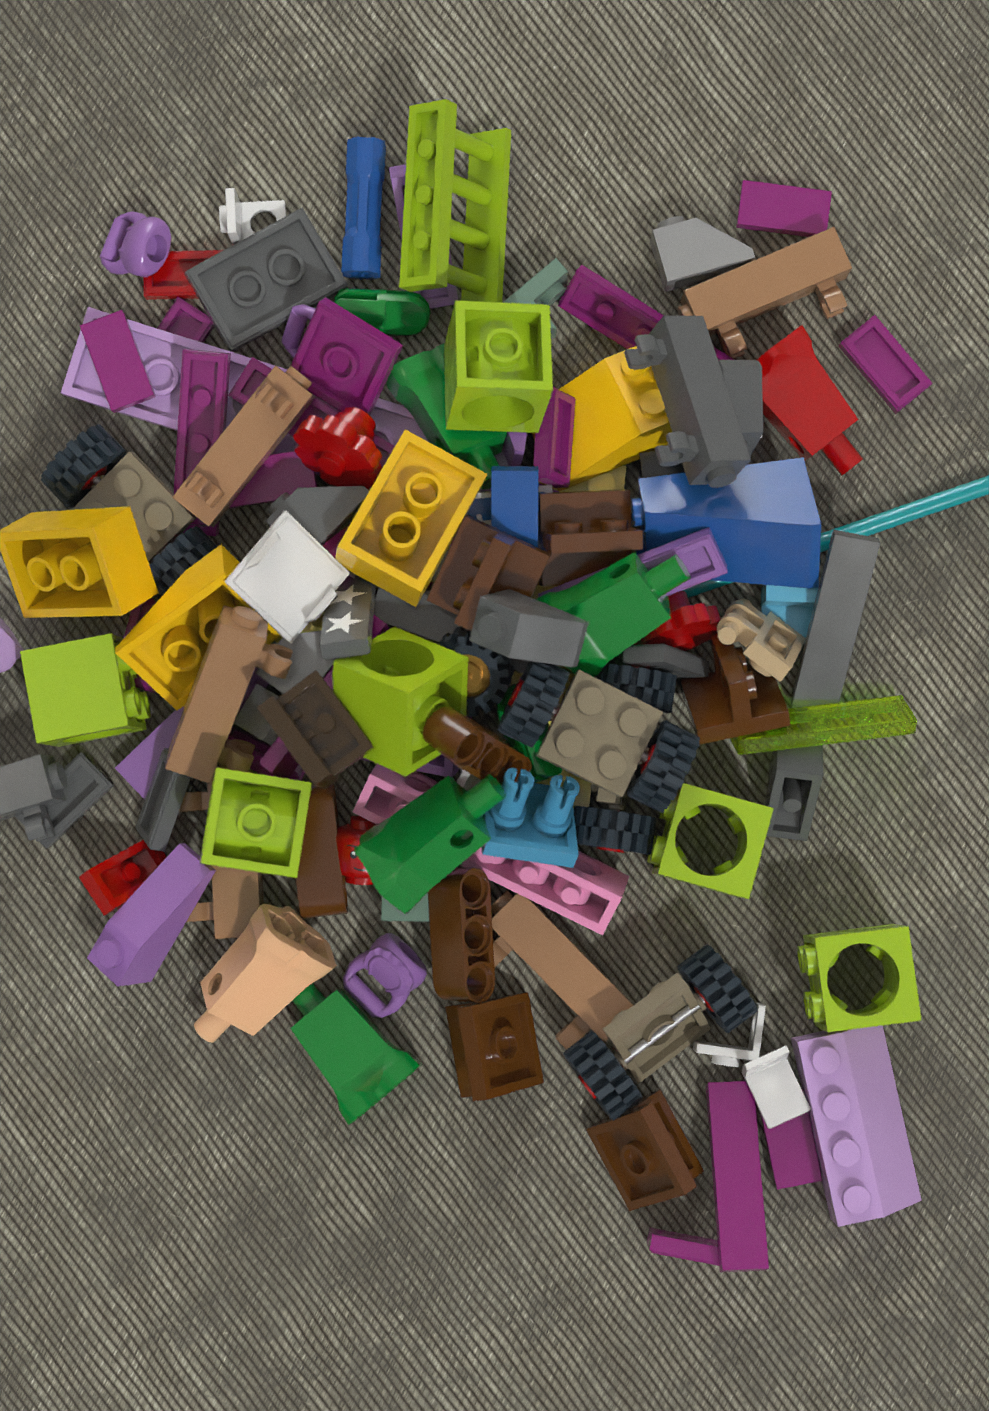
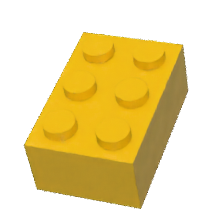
M130 506L31 512L0 530V551L24 618L123 616L158 594Z

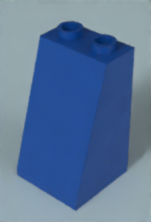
M804 457L748 464L737 475L734 482L720 488H712L709 484L689 485L686 473L638 479L639 498L631 499L634 526H640V530L643 531V549L634 550L637 555L705 528H710L727 564L728 573L710 580L797 588L819 587L821 521Z

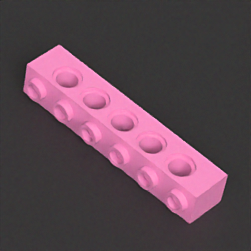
M376 764L365 783L353 813L375 824H379L438 782L417 771L405 777ZM482 847L460 864L465 868L481 869L489 880L601 935L604 934L618 907L630 877L578 851L579 855L574 868L482 855Z

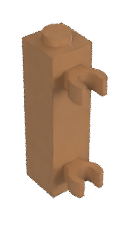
M832 227L684 290L681 298L682 306L677 307L679 316H703L710 337L717 334L723 352L735 359L745 355L744 350H747L745 340L736 326L814 292L818 296L826 319L843 313V308L847 307V303L836 283L847 278L852 266L835 228Z
M275 365L172 498L207 526L214 527L316 398L307 391L312 382L292 366L286 372H283Z
M223 605L170 743L165 769L210 783L218 762L225 764L231 770L249 772L254 759L252 754L255 745L244 740L227 739L255 667L263 669L274 677L286 679L292 664L290 658L293 650L285 646L265 643L268 622L261 618L258 612L243 606L232 608Z
M218 763V768L229 769L225 764ZM249 770L248 772L257 774V772L254 770ZM213 776L210 783H207L206 792L185 793L180 812L208 810ZM212 866L216 870L212 877L213 902H197L186 922L214 920L215 939L238 938L246 929L250 918L259 906L264 904L263 873Z
M506 890L491 905V913L494 915L492 917V929L499 935L493 942L494 967L514 950L577 1014L555 1035V1039L566 1050L583 1038L590 1029L605 1043L608 1038L603 1028L610 1024L619 1012L631 1008L634 1004L532 900L517 893L513 896Z

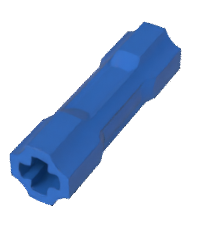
M375 137L347 139L345 236L343 238L341 272L343 277L350 279L373 280L380 278L382 249L380 239L382 183L385 179L386 145L384 140Z

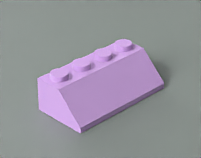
M883 1026L835 1032L820 1031L792 1037L791 1041L801 1087L804 1089L805 1098L810 1106L808 1114L830 1219L840 1227L882 1218L922 1201Z

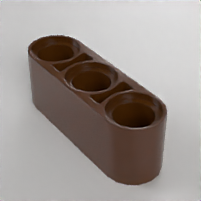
M445 706L439 708L428 718L424 725L423 739L426 743L457 767L481 780L487 775H492L502 786L505 772L508 769L517 768L514 782L517 781L521 769L528 772L531 771V761L528 757L496 733L452 707Z
M334 783L327 789L319 788L314 784L311 785L296 878L299 909L302 919L348 914L346 882L340 870L336 842L339 818Z
M457 867L428 891L433 986L437 995L443 1000L483 1003L489 999L495 987L490 884L487 875L481 869Z

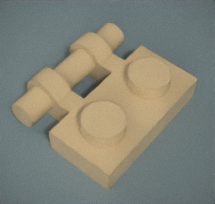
M747 599L733 601L717 625L718 638L721 643L729 645L740 642L746 647L743 654L749 658L752 667L764 676L770 677L772 675L780 682L792 669L806 639L771 611L765 616Z

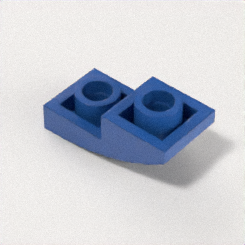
M492 466L491 526L538 548L539 466Z

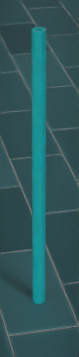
M989 475L821 533L820 552L828 550L833 530L870 536L989 495ZM708 580L682 591H685L688 598L733 582Z

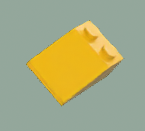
M625 350L604 358L559 389L576 399L569 487L639 459V453L655 451L657 446L668 445L666 435L672 432L652 367L639 370L630 369L624 354ZM531 433L535 442V433ZM566 487V488H557V490H558V491H562V490L567 489V488H569V487Z
M405 429L340 541L335 559L350 572L416 607L451 545L487 474Z
M222 544L185 570L115 648V653L176 711L186 704L223 605L232 608L243 606L252 609L224 582L240 562ZM268 624L265 643L271 644L281 635Z

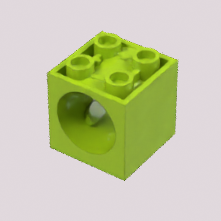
M455 300L444 344L445 417L447 430L539 432L553 392L550 305Z
M394 626L373 638L369 654L343 657L333 661V692L375 747L363 757L405 777L441 755L423 739V729L428 718L436 710L445 706L452 707L466 716L468 657Z
M110 633L20 651L36 743L61 747L147 730L145 719L151 717L147 693L145 691L140 692V689L135 687L134 678H137V673L115 653V648L124 638Z
M216 768L213 775L199 864L297 878L312 782Z
M683 783L682 787L677 790L675 799L671 800L670 806L659 814V818L666 820L662 836H654L652 853L647 857V862L654 864L652 874L737 898L749 899L774 808ZM698 806L713 807L725 813L729 817L727 822L732 832L738 836V846L732 861H725L712 868L715 874L702 875L688 868L685 863L689 862L681 848L679 846L676 847L675 844L676 830L681 819L684 817L685 820H688L700 813L701 810Z
M887 924L803 935L804 945L797 946L798 963L801 974L806 973L809 977L810 991L803 993L804 1008L807 1019H812L816 1027L826 1032L921 1021L909 926ZM864 943L869 946L866 951L883 964L884 984L882 989L872 998L871 1004L858 1010H846L848 1005L829 992L827 985L828 970L837 961L840 951L851 945Z

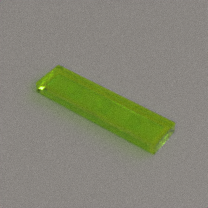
M902 695L788 708L790 726L730 738L738 755L913 734L916 733L917 719Z

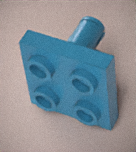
M517 768L508 769L505 772L502 784L506 798L483 815L491 839L482 846V855L574 868L579 854L573 803L580 791L579 783L574 778L566 776L563 786L560 787L563 780L562 775H556L551 779L550 785L534 783L535 780L532 774L521 769L517 781L514 782Z

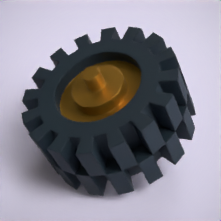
M463 627L455 628L453 634L446 633L437 644L468 657L466 710H469V717L477 716L481 709H483L484 713H487L493 709L495 703L499 705L503 700L514 674V665H511L513 658H508L469 641L472 631H464Z

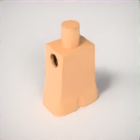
M271 904L260 905L250 918L249 924L243 933L200 982L207 1010L194 1023L196 1032L201 1038L210 1043L215 1042L230 1025L254 1036L306 987L324 977L337 966L330 944L318 931L302 920L291 907L280 908Z

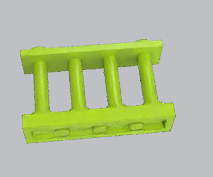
M443 99L409 106L399 288L414 292L445 288L448 283L462 289L461 301L502 302L511 130L501 128L469 135L456 129V103ZM455 149L469 155L468 180L454 174ZM452 193L467 199L465 224L451 219ZM450 238L464 244L463 269L449 264Z

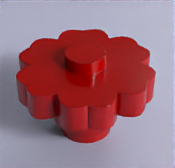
M347 407L343 412H339L335 416H326L324 420L315 415H309L306 420L302 421L293 435L294 440L298 444L294 451L302 460L304 466L312 471L319 472L321 478L328 484L337 487L364 486L366 489H369L373 486L383 468L379 464L383 455L373 442L375 440L374 431L376 423L368 413L359 408Z
M685 591L671 594L668 596L671 618L633 645L666 644L683 651L695 648L710 640V634L717 632V625L721 620L717 606L706 607L705 603L690 605Z

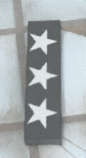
M349 570L347 571L350 574L336 589L337 596L324 610L320 648L322 657L326 660L365 655L371 652L376 585Z

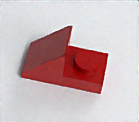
M141 840L88 869L79 879L105 916L116 909L119 910L167 857L163 851L149 849L145 841Z

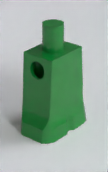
M444 344L438 345L430 351H423L395 364L387 380V388L395 399L411 413L429 443L486 473L487 477L481 489H490L492 466H500L495 455L502 452L507 432L446 429Z
M634 552L570 588L558 592H549L535 600L589 622L578 665L575 667H564L568 668L573 674L577 670H581L595 677L611 659L671 618L669 598L666 593L686 582L691 577L685 564L676 554L653 569L648 570Z
M448 775L395 814L361 835L360 845L354 848L355 854L365 866L372 883L380 895L401 912L408 914L432 887L491 839L483 815L506 798V793L501 784L492 775H487L468 791Z
M312 983L292 1000L304 1017L290 1029L333 1088L338 1100L339 1111L348 1125L354 1123L423 1065L411 1052L394 1046L342 989L335 990L325 998L314 983Z

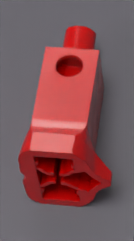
M801 325L757 359L762 366L763 415L801 458L804 457V461L812 457L819 450H822L842 476L863 460L843 434V431L859 419L817 360L813 351L812 340L803 325Z

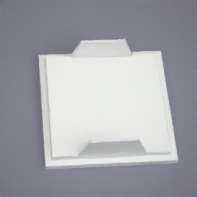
M284 510L224 582L252 609L258 612L286 641L292 644L307 624L317 620L337 596L336 589L350 573Z

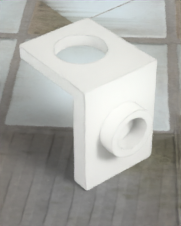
M225 188L226 205L219 206L221 233H228L232 245L254 234L251 229V222L256 214L269 212L275 216L277 221L286 216V203L284 200L240 202L235 188Z
M755 1003L758 1011L752 1015L748 1048L696 1040L693 1043V1050L696 1053L712 1055L711 1063L739 1067L740 1059L753 1061L759 1058L766 1006L761 1003Z
M787 1045L744 1064L742 1069V1075L768 1129L810 1111V1106L787 1060L790 1053Z

